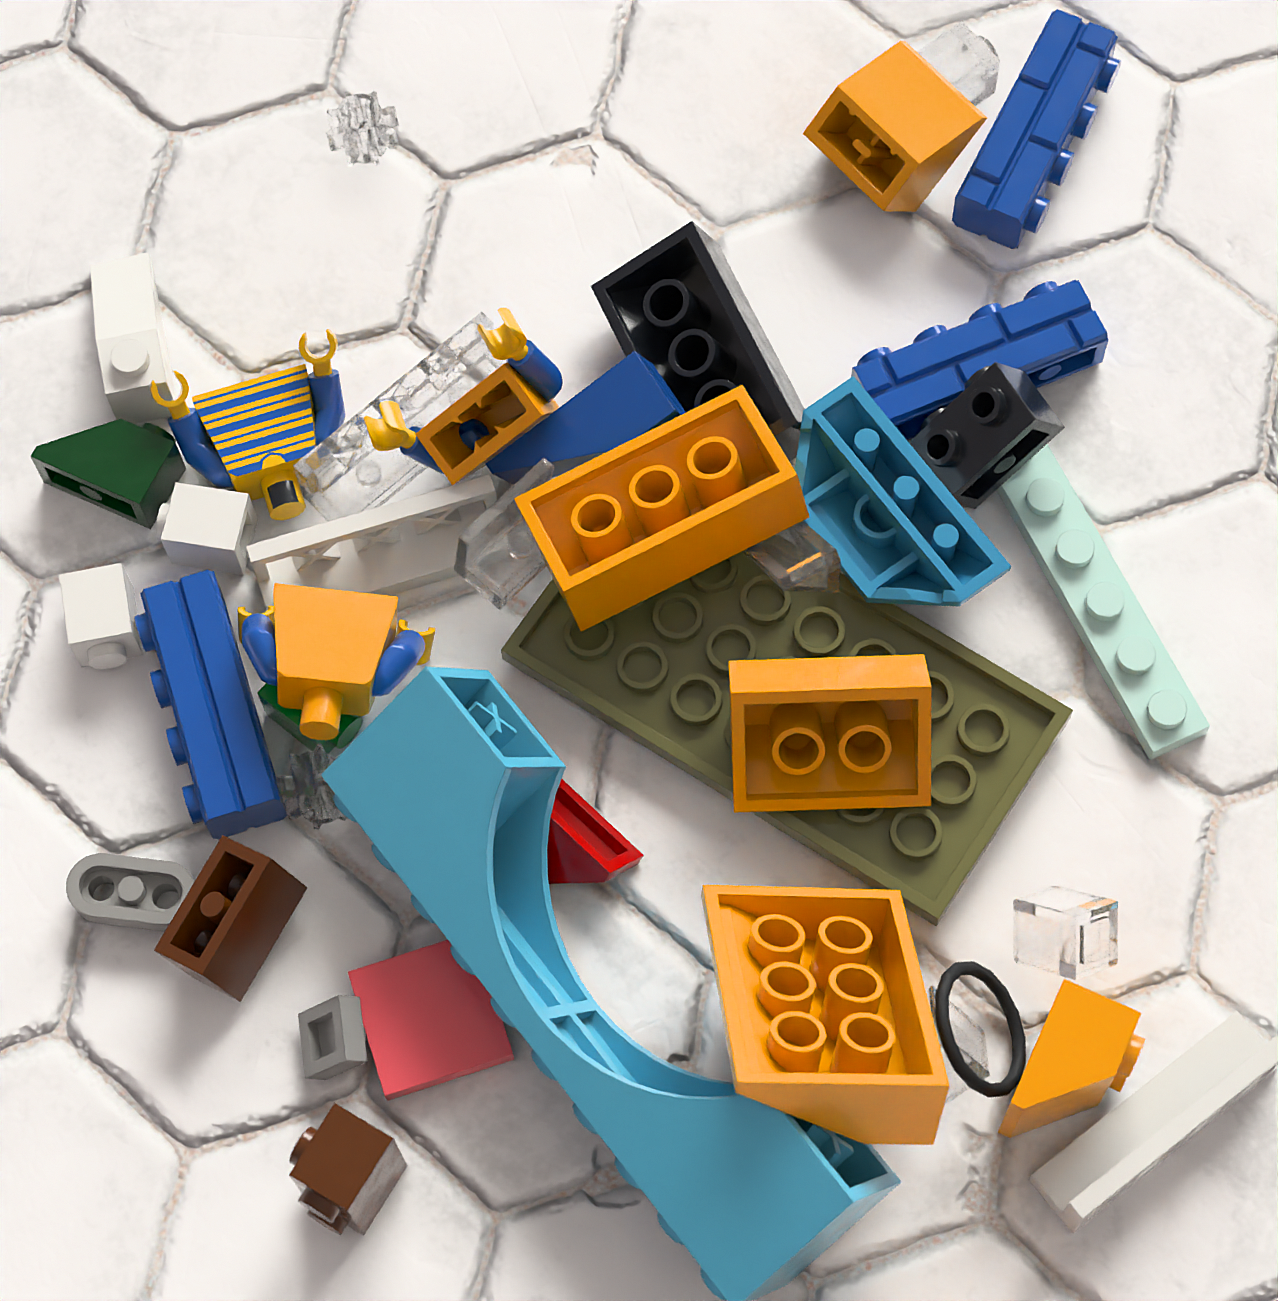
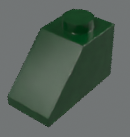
M123 419L38 445L30 456L44 483L148 529L153 527L161 505L168 501L173 492L175 482H179L186 470L176 440L169 432L151 423H144L140 427Z

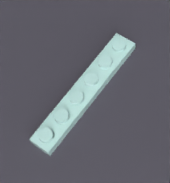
M1046 444L997 489V492L1148 759L1152 760L1206 735L1210 724L1051 449Z

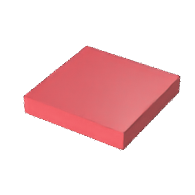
M449 940L348 971L354 995L360 997L363 1025L387 1101L515 1060L503 1020L495 1013L491 1006L490 999L492 996L475 975L465 971L455 961L450 951L452 944Z

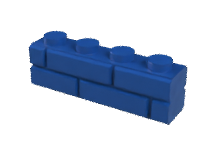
M1059 9L1051 12L955 196L952 221L955 226L979 236L984 234L988 240L1012 250L1018 248L1026 231L1037 234L1050 206L1051 200L1044 198L1050 183L1059 187L1063 184L1075 154L1068 151V148L1074 136L1083 140L1087 137L1098 111V106L1091 103L1098 90L1106 94L1109 93L1119 72L1122 60L1113 57L1118 39L1114 31L1092 22L1085 24L1082 18Z
M1075 279L1060 286L1054 281H1048L1032 288L1024 296V300L1004 308L999 303L988 304L975 311L970 316L968 322L948 330L944 325L932 326L919 333L914 338L913 344L893 352L888 347L876 348L863 355L857 362V366L852 367L851 377H855L905 439L909 440L921 431L920 426L931 413L947 407L965 390V383L978 370L997 362L1024 371L1035 387L1039 388L1102 363L1109 339L1095 310H1092L1091 302L1079 280Z
M205 570L182 577L178 582L169 581L143 589L140 595L145 613L134 616L135 623L145 652L156 649L161 669L150 672V676L161 709L172 706L177 726L166 729V734L176 765L180 766L188 763L193 784L182 787V791L192 823L197 824L204 821L212 838L219 840L222 835L229 837L245 832L250 827L258 828L283 820L287 816V812L224 596L214 571Z

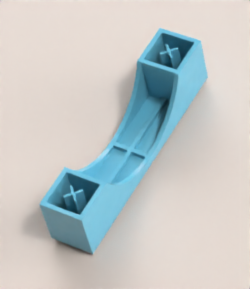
M425 666L321 774L335 793L333 795L335 805L343 815L360 825L373 842L371 848L377 860L388 870L397 873L412 893L411 902L418 913L439 927L452 944L450 951L455 961L465 971L475 975L492 996L490 1002L495 1013L506 1024L517 1028L533 1049L531 1056L540 1071L550 1079L558 1081L574 1102L573 1111L580 1123L590 1132L599 1135L615 1155V1166L620 1175L630 1185L641 1189L658 1211L657 1219L664 1232L675 1242L684 1245L701 1266V1277L708 1289L724 1301H754L788 1285L902 1181L872 1144L860 1143L735 1093L733 1082L711 1079L683 1070L657 1057L636 1043L609 1018L596 1003L577 974L558 931L551 903L547 862L549 825L556 792L566 766L488 670Z

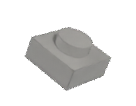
M337 995L298 1014L305 1079L327 1080L367 1062L366 1032L363 1026L360 997Z

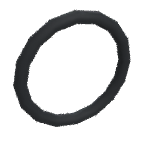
M974 961L955 962L941 975L935 993V1021L942 1048L954 1071L969 1088L988 1098L1007 1096L1019 1084L1026 1064V1041L1019 1011L1007 988L991 970ZM961 975H971L982 981L996 996L1006 1016L1012 1038V1062L1008 1075L1000 1083H989L978 1077L965 1062L955 1042L949 1020V996L953 983Z

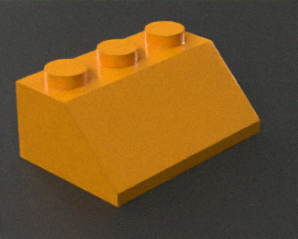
M924 654L728 661L734 813L931 806L932 686Z

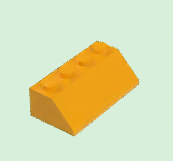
M743 385L514 498L539 552L581 632L809 518L798 475Z

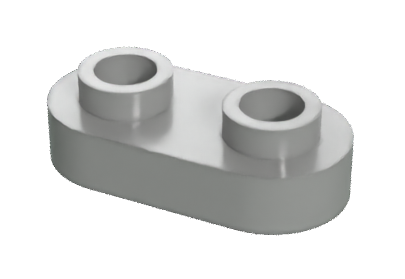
M96 853L82 858L72 867L66 880V894L78 914L90 922L165 931L195 881L185 867L175 862ZM105 883L114 885L113 894L108 899L103 901L93 899L94 891L98 886ZM167 891L178 893L177 902L172 907L167 909L157 907V900L163 893Z

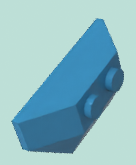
M854 376L803 410L795 472L798 475L809 518L801 522L867 603L960 607L1010 571L1011 565Z

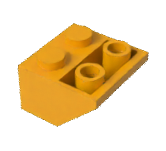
M899 41L837 85L803 134L883 211L916 212L987 120V117L906 41Z

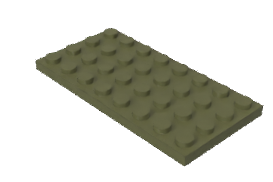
M774 535L582 632L552 578L501 649L502 659L732 801L728 661L924 654L932 686L931 806L751 813L871 887L883 890H900L904 907L936 927L1064 730L1073 713V709L895 604L867 603L844 574L778 535Z

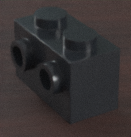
M997 362L975 372L965 383V390L947 407L931 413L920 426L921 431L909 442L961 506L976 509L1065 428L1024 371Z

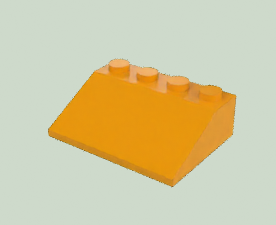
M703 885L701 898L735 1093L863 1144L933 1145L950 1085L900 890Z

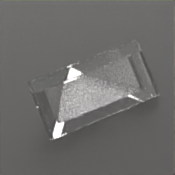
M804 521L742 551L784 591L839 593L841 567L839 554L831 544Z

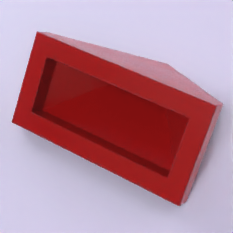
M561 779L556 792L549 825L547 845L549 884L604 883L638 865L644 855Z

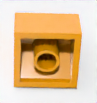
M1064 979L998 1133L1012 1138L1098 1106L1108 1088L1120 1092L1127 1076H1130L1145 1042V1038L1133 1034L1142 1013Z

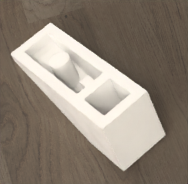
M149 252L91 264L96 344L105 395L116 420L123 419L137 424L170 417L171 414L168 408L156 403L150 393V383L154 380L158 394L162 399L170 401L176 398Z

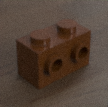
M222 835L154 951L192 978L241 1002L308 887L272 858Z
M336 1103L333 1104L318 1129L313 1127L306 1129L294 1146L289 1158V1163L294 1165L289 1176L302 1193L297 1201L308 1209L306 1213L308 1216L338 1235H342L348 1226L364 1236L407 1168V1164L393 1137Z

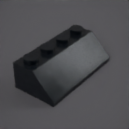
M690 221L590 286L625 356L627 357L633 351H636L651 362L685 412L743 385L788 460L791 461L797 457L802 415L805 408L719 244L695 222Z

